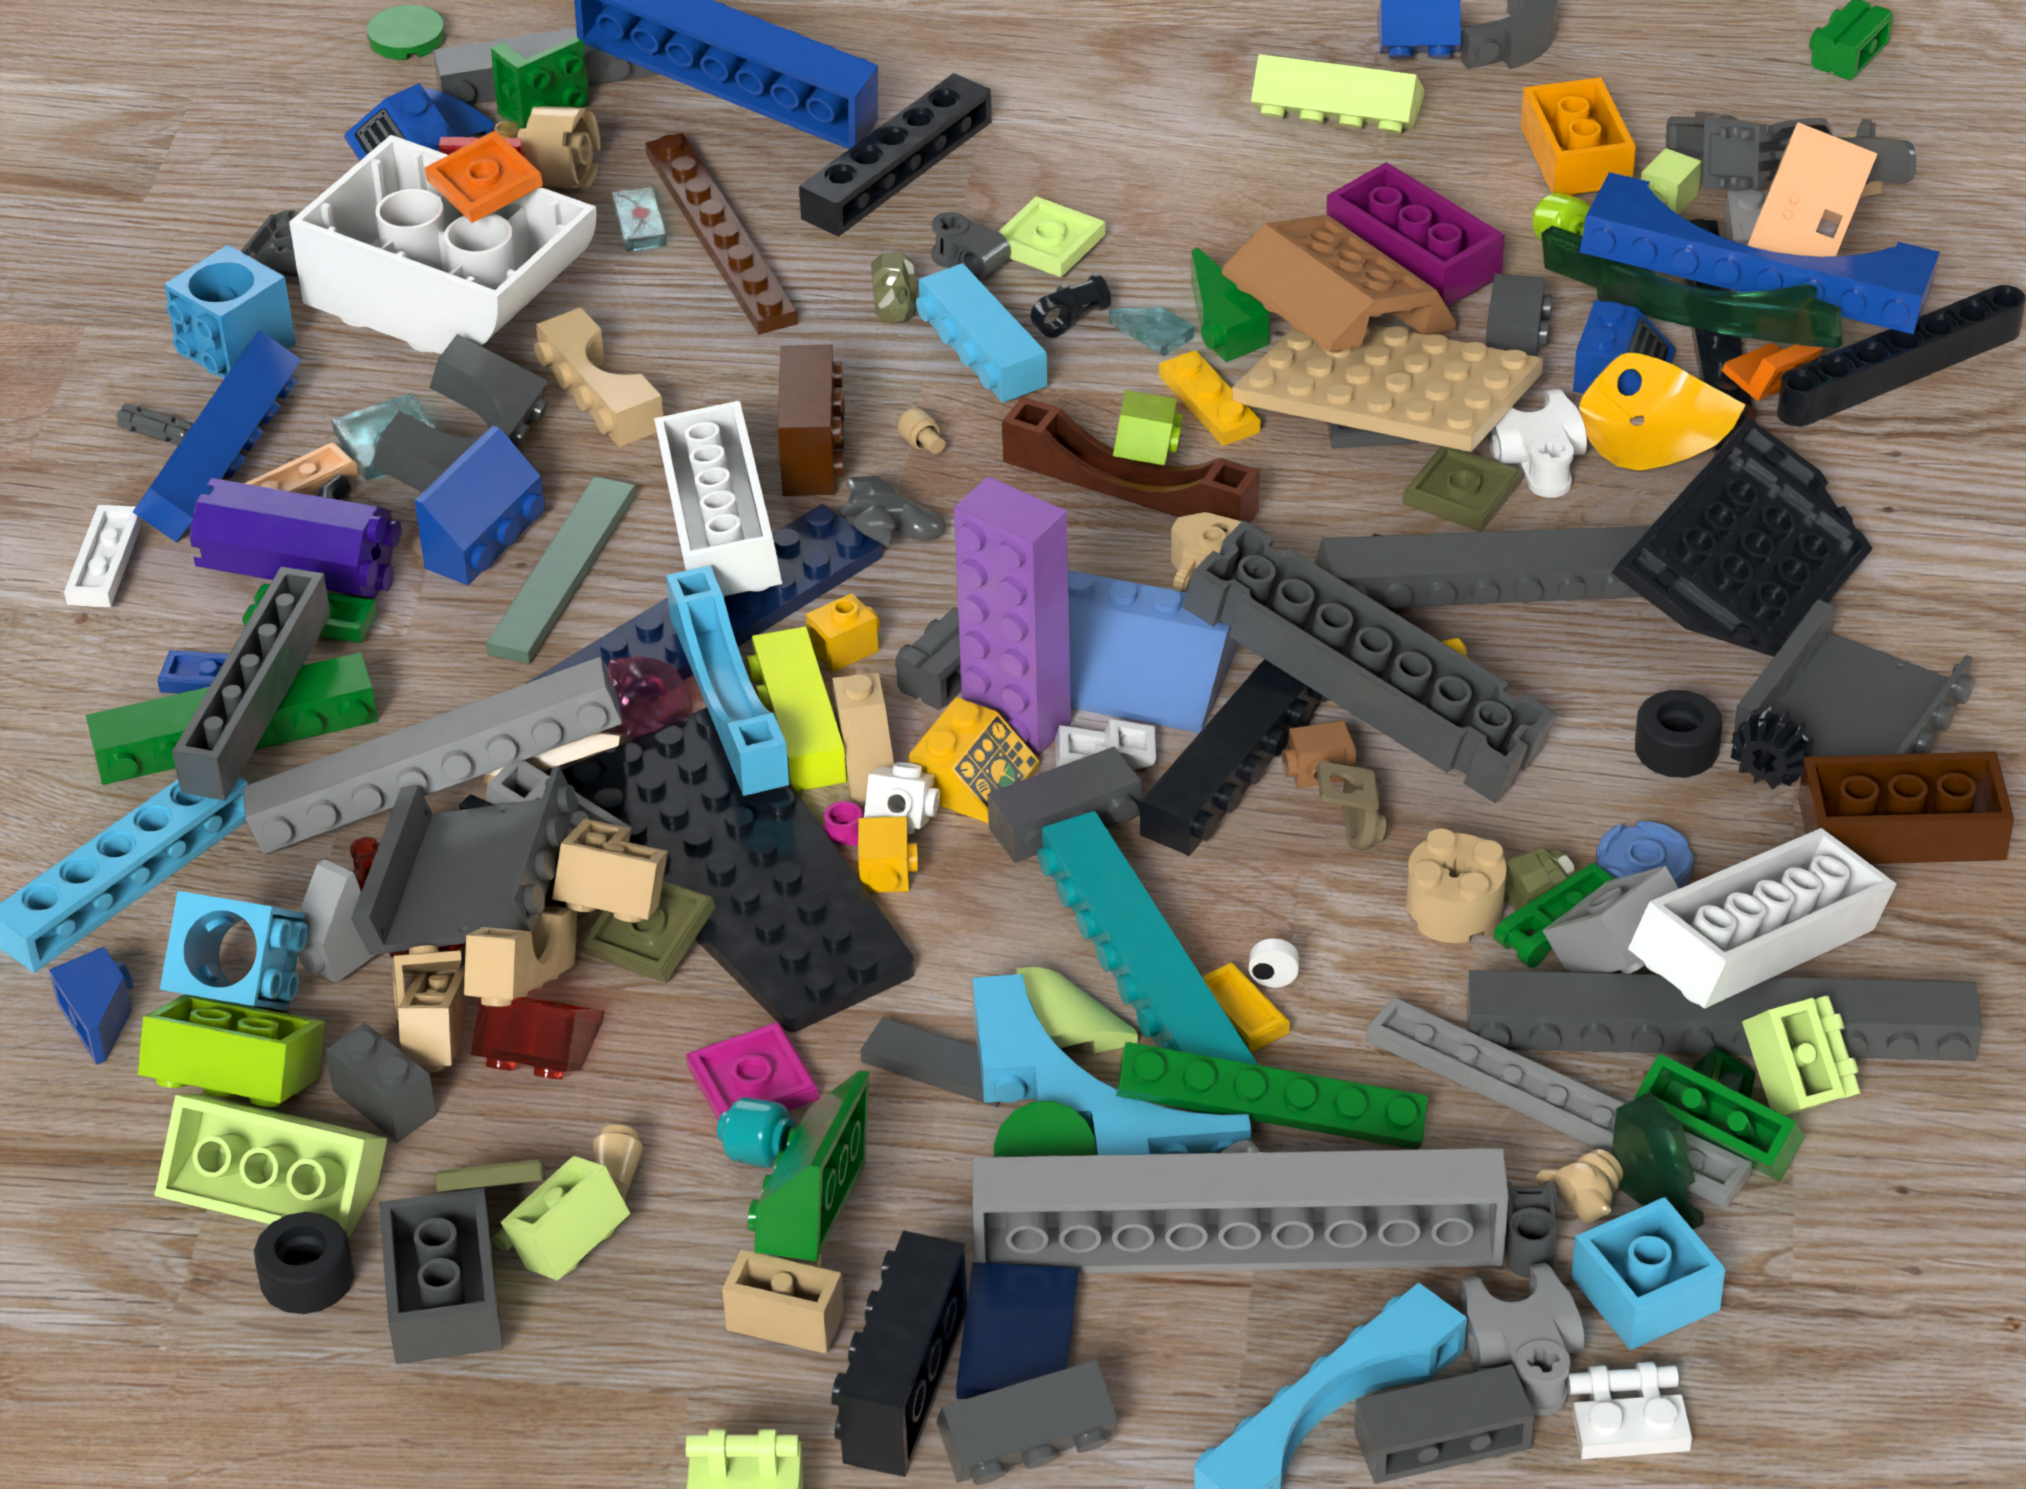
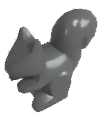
M852 477L846 481V486L851 490L849 501L840 505L839 512L847 516L848 524L853 525L863 535L889 547L892 530L898 529L908 538L918 541H930L944 533L946 523L941 515L931 509L919 507L911 499L900 495L881 477Z

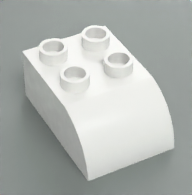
M390 135L289 222L303 304L336 315L348 325L368 327L406 341L413 349L422 352L442 354L457 334L482 346L586 250L593 238L596 227V206L539 187L480 220L471 223L427 181L424 168L444 158L447 154Z

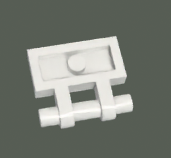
M1654 1362L1636 1363V1368L1607 1371L1606 1366L1601 1365L1589 1366L1587 1372L1569 1373L1567 1376L1569 1395L1589 1394L1591 1401L1573 1403L1572 1418L1581 1459L1690 1451L1692 1435L1682 1394L1660 1396L1659 1393L1660 1388L1678 1387L1679 1381L1676 1365L1656 1367ZM1638 1390V1398L1611 1400L1610 1392Z

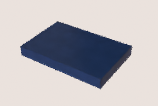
M972 1262L956 1383L957 1399H969L1069 1367L1078 1285V1268Z

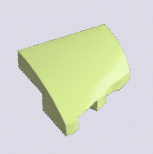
M1042 967L1016 968V974H1023L1026 992L1035 1015L1046 1033L1059 1048L1089 1042L1094 1054L1122 1048L1125 1042L1138 1044V1034L1133 1027L1058 972Z

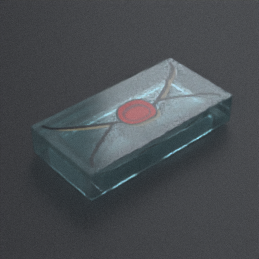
M652 187L612 193L613 205L626 252L667 245L665 229Z

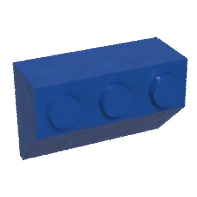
M490 427L415 499L424 568L469 585L483 571H486L491 563L508 546L512 545L517 537L533 521L537 520L545 510L541 476L499 427Z

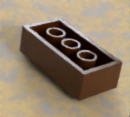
M1997 751L1804 757L1798 800L1805 834L1822 828L1869 864L1999 861L2007 859L2014 817Z

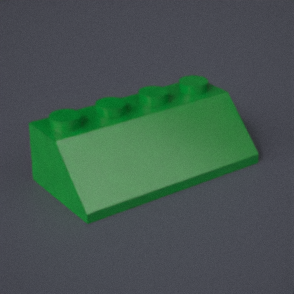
M857 1071L809 1107L798 1127H791L786 1150L778 1151L773 1174L765 1175L761 1197L759 1200L753 1199L749 1207L747 1227L748 1231L755 1232V1253L810 1261L818 1260L866 1163L869 1071Z

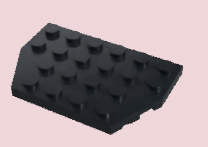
M1748 418L1618 562L1612 574L1683 628L1775 657L1818 599L1829 603L1863 563L1873 548L1863 533L1854 526L1853 519L1845 506L1837 507L1825 489L1828 481L1823 473L1752 419Z

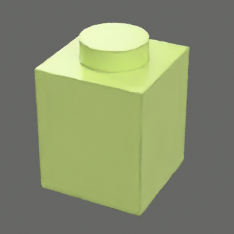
M1665 148L1642 171L1641 180L1649 181V188L1656 197L1679 215L1699 194L1702 161Z

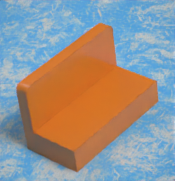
M1813 337L1783 350L1776 344L1769 343L1725 362L1722 372L1758 402L1779 392L1783 373L1819 358L1825 347Z

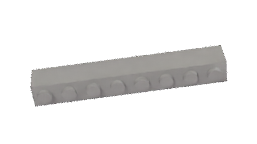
M601 657L592 659L244 786L245 819L263 854L275 851L393 808L401 787L418 785L423 796L621 725L622 719L617 692Z

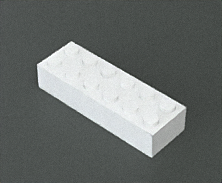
M740 401L654 418L686 571L711 565L723 597L746 591L759 592L770 586L782 584L774 540Z
M1820 828L1649 901L1628 950L1644 961L1648 969L1662 975L1680 989L1688 1000L1699 1004L1705 1009L1873 931L1895 889L1896 883L1824 829Z

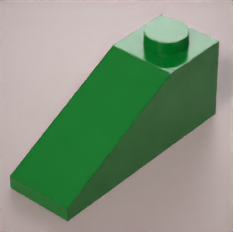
M1198 247L1191 250V285L1201 329V337L1206 347L1216 352L1227 363L1268 346L1269 311L1252 295L1240 291L1234 282L1221 274L1222 268Z

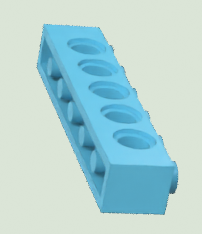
M239 777L226 801L181 793L178 779L156 795L150 797L139 807L113 823L109 828L76 849L46 872L40 874L16 893L0 902V949L33 973L37 972L247 822L244 810V786H247L248 782Z

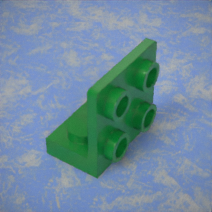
M574 37L527 59L504 42L490 48L498 114L518 130L526 128L534 107L584 108L589 105L584 42L579 37Z

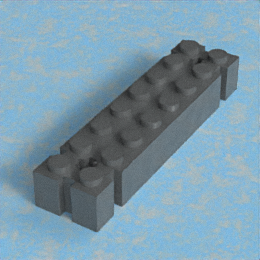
M1243 520L1223 540L1220 554L1213 550L1193 570L1183 605L1184 609L1213 627L1220 622L1231 627L1230 638L1444 772L1448 773L1454 768L1466 774L1464 784L1492 802L1496 803L1513 784L1519 768L1524 771L1543 749L1556 712L1525 693L1519 700L1506 692L1509 684L1292 549L1289 548L1284 554L1272 548L1274 538Z

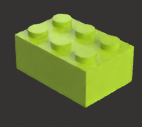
M184 994L143 1016L138 1075L155 1078V1083L162 1087L181 1088L190 1085L203 1088L202 1092L208 1096L230 1097L235 1094L250 1097V1103L257 1106L276 1107L319 1079L325 1021Z

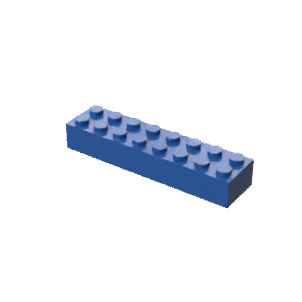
M574 0L577 37L583 40L585 45L846 149L852 148L859 141L867 137L878 121V65L866 59L858 58L833 48L828 44L820 43L795 31L779 27L759 17L751 16L713 0Z

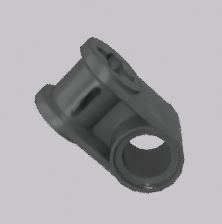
M955 212L941 213L935 216L932 221V230L936 234V244L932 247L931 258L939 266L951 268L963 263L979 281H982L1010 258V245L1006 238L996 230L986 228Z
M1507 1181L1508 1208L1505 1233L1507 1264L1515 1274L1521 1277L1531 1278L1530 1265L1545 1262L1553 1268L1557 1233V1193L1555 1181H1547L1545 1186H1512L1511 1182Z

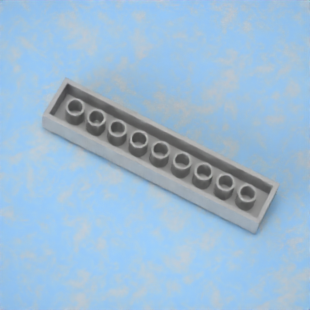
M1503 1148L1204 1154L1157 1153L1150 1155L1104 1154L1095 1156L1050 1155L1039 1157L997 1156L973 1158L975 1262L1078 1268V1274L1503 1266L1508 1208V1188Z

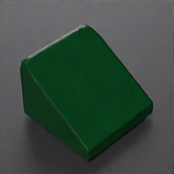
M1716 1047L1693 1066L1692 1070L1751 1099L1756 1072Z

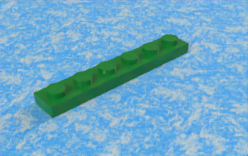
M1125 1042L1122 1048L1116 1093L1117 1097L1218 1115L1249 1114V1120L1415 1150L1419 1149L1423 1143L1427 1095L1132 1042Z

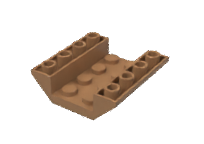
M1328 215L1265 223L1223 266L1221 273L1234 282L1240 291L1255 297L1263 303L1265 309L1277 313L1287 320L1294 330L1305 333L1317 342L1319 348L1331 353H1339L1343 349L1362 346L1369 317H1379L1383 313L1398 317L1411 326V330L1414 333L1424 335L1454 331L1456 327V321L1436 289Z

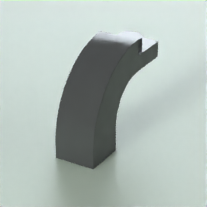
M1508 0L1507 13L1510 15L1509 17L1463 28L1461 62L1467 69L1504 61L1509 69H1513L1536 60L1549 49L1554 41L1558 0Z

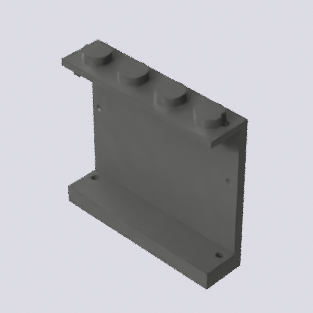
M1818 599L1737 705L1734 731L1754 709L1763 713L1764 710L1772 706L1778 715L1781 716L1790 711L1791 720L1794 723L1806 722L1804 734L1814 738L1811 750L1813 753L1812 757L1930 753L1938 731H1946L1955 713V707L1958 703L1965 704L1972 693V687L1975 679L1969 676L1972 657L1965 655L1960 664L1956 663L1950 678L1832 634L1835 605Z
M560 766L552 768L550 777L545 781L546 789L542 799L432 814L418 785L401 787L351 918L369 954L406 951L412 947L423 945L446 946L466 943L467 934L482 927L531 931L533 935L539 914L544 910L545 896L550 880L555 877L556 862L560 853L561 843L567 837V829L572 814L576 812L578 806L575 789L572 785H568Z

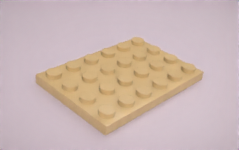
M1369 322L1362 346L1343 349L1339 353H1331L1319 348L1317 342L1305 333L1292 328L1232 387L1233 401L1247 406L1472 452L1543 373V358L1527 355L1521 350L1505 351L1487 347L1480 342H1459L1449 340L1440 334L1424 335L1409 332L1403 327L1394 326L1388 328L1369 324Z

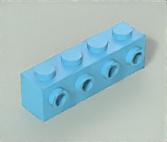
M963 263L919 279V297L916 299V307L923 321H928L935 328L943 343L949 344L956 351L963 365L969 366L978 375L985 389H990L1003 403L1047 386V352Z

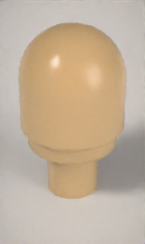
M911 408L900 415L897 422L898 432L913 448L919 450L928 449L933 454H938L944 449L945 441L940 437L938 424L925 411Z

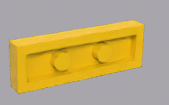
M1196 350L1159 363L1160 378L1222 446L1260 433V419L1247 405L1233 401V390Z

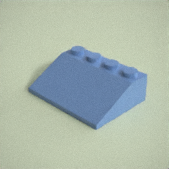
M1068 570L1071 708L1200 733L1207 723L1239 643L1229 637L1231 627L1220 622L1213 627L1184 609L1186 592Z

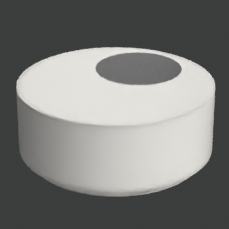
M1266 939L1260 941L1252 948L1249 958V972L1257 983L1266 987L1277 988L1290 984L1297 977L1299 954L1296 948L1289 942L1281 939Z

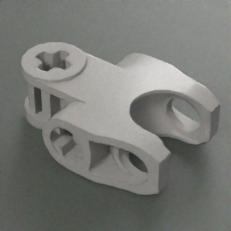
M1545 1262L1530 1265L1529 1298L1519 1302H1506L1496 1299L1488 1293L1482 1280L1477 1276L1460 1278L1459 1298L1461 1311L1467 1317L1465 1345L1475 1369L1497 1368L1513 1364L1535 1416H1550L1558 1413L1565 1407L1568 1399V1387L1565 1379L1569 1374L1571 1365L1569 1354L1582 1352L1585 1346L1581 1317L1570 1291L1561 1283L1552 1268Z

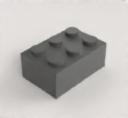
M484 1187L379 1202L388 1324L396 1364L503 1349L491 1227Z

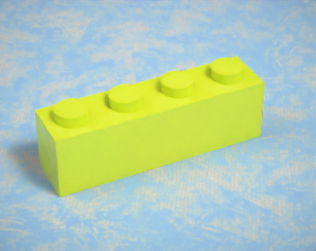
M806 626L752 636L753 655L746 656L749 679L751 683L759 682V685L755 686L756 695L763 706L769 712L774 713L785 739L789 782L796 792L846 783L843 742Z

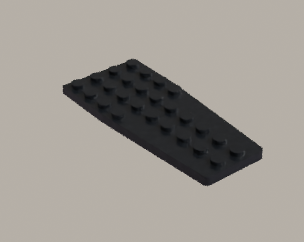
M707 707L562 770L568 785H572L577 794L633 828L629 843L668 851L663 880L712 897L716 907L695 940L786 1031H800L914 976L913 955L789 782L787 786L743 796Z

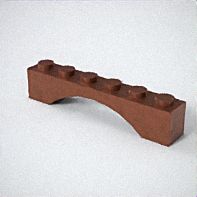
M1023 396L1002 420L1003 462L1176 517L1207 512L1239 521L1244 520L1250 524L1259 512V469L1220 457L1206 463L1189 466H1164L1114 457L1113 448L1090 435L1061 408Z

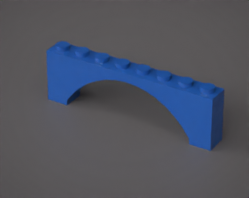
M1609 172L1586 215L1580 253L1910 334L1915 332L1930 293L1940 253L1939 251L1898 242L1895 247L1881 251L1848 256H1803L1758 249L1717 236L1682 218L1656 197L1649 188V181Z

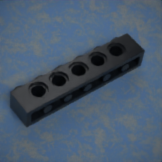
M955 73L951 74L799 186L801 220L839 237L992 123L991 89Z

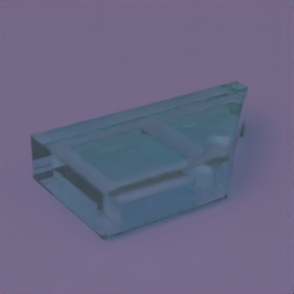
M1113 308L1109 311L1110 324L1162 356L1168 355L1194 338V326L1165 308Z

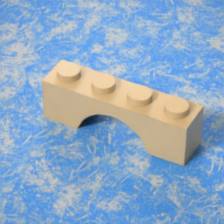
M581 307L536 324L538 342L534 344V350L539 363L543 367L548 366L555 374L562 389L567 388L574 396L578 407L583 412L587 411L594 418L597 428L602 434L607 433L617 446L621 447L657 433L654 418L663 417L662 396L641 373L621 375L598 369L604 363L601 329Z
M544 905V910L539 914L533 935L531 931L482 927L467 934L464 996L481 997V1004L487 1006H509L512 1004V1000L527 996L528 991L542 988L543 983L548 980L558 979L559 974L574 967L577 911L568 907Z

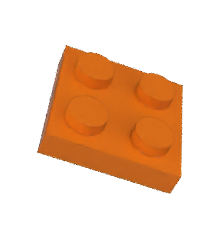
M496 131L424 168L427 181L471 223L543 186L541 172Z

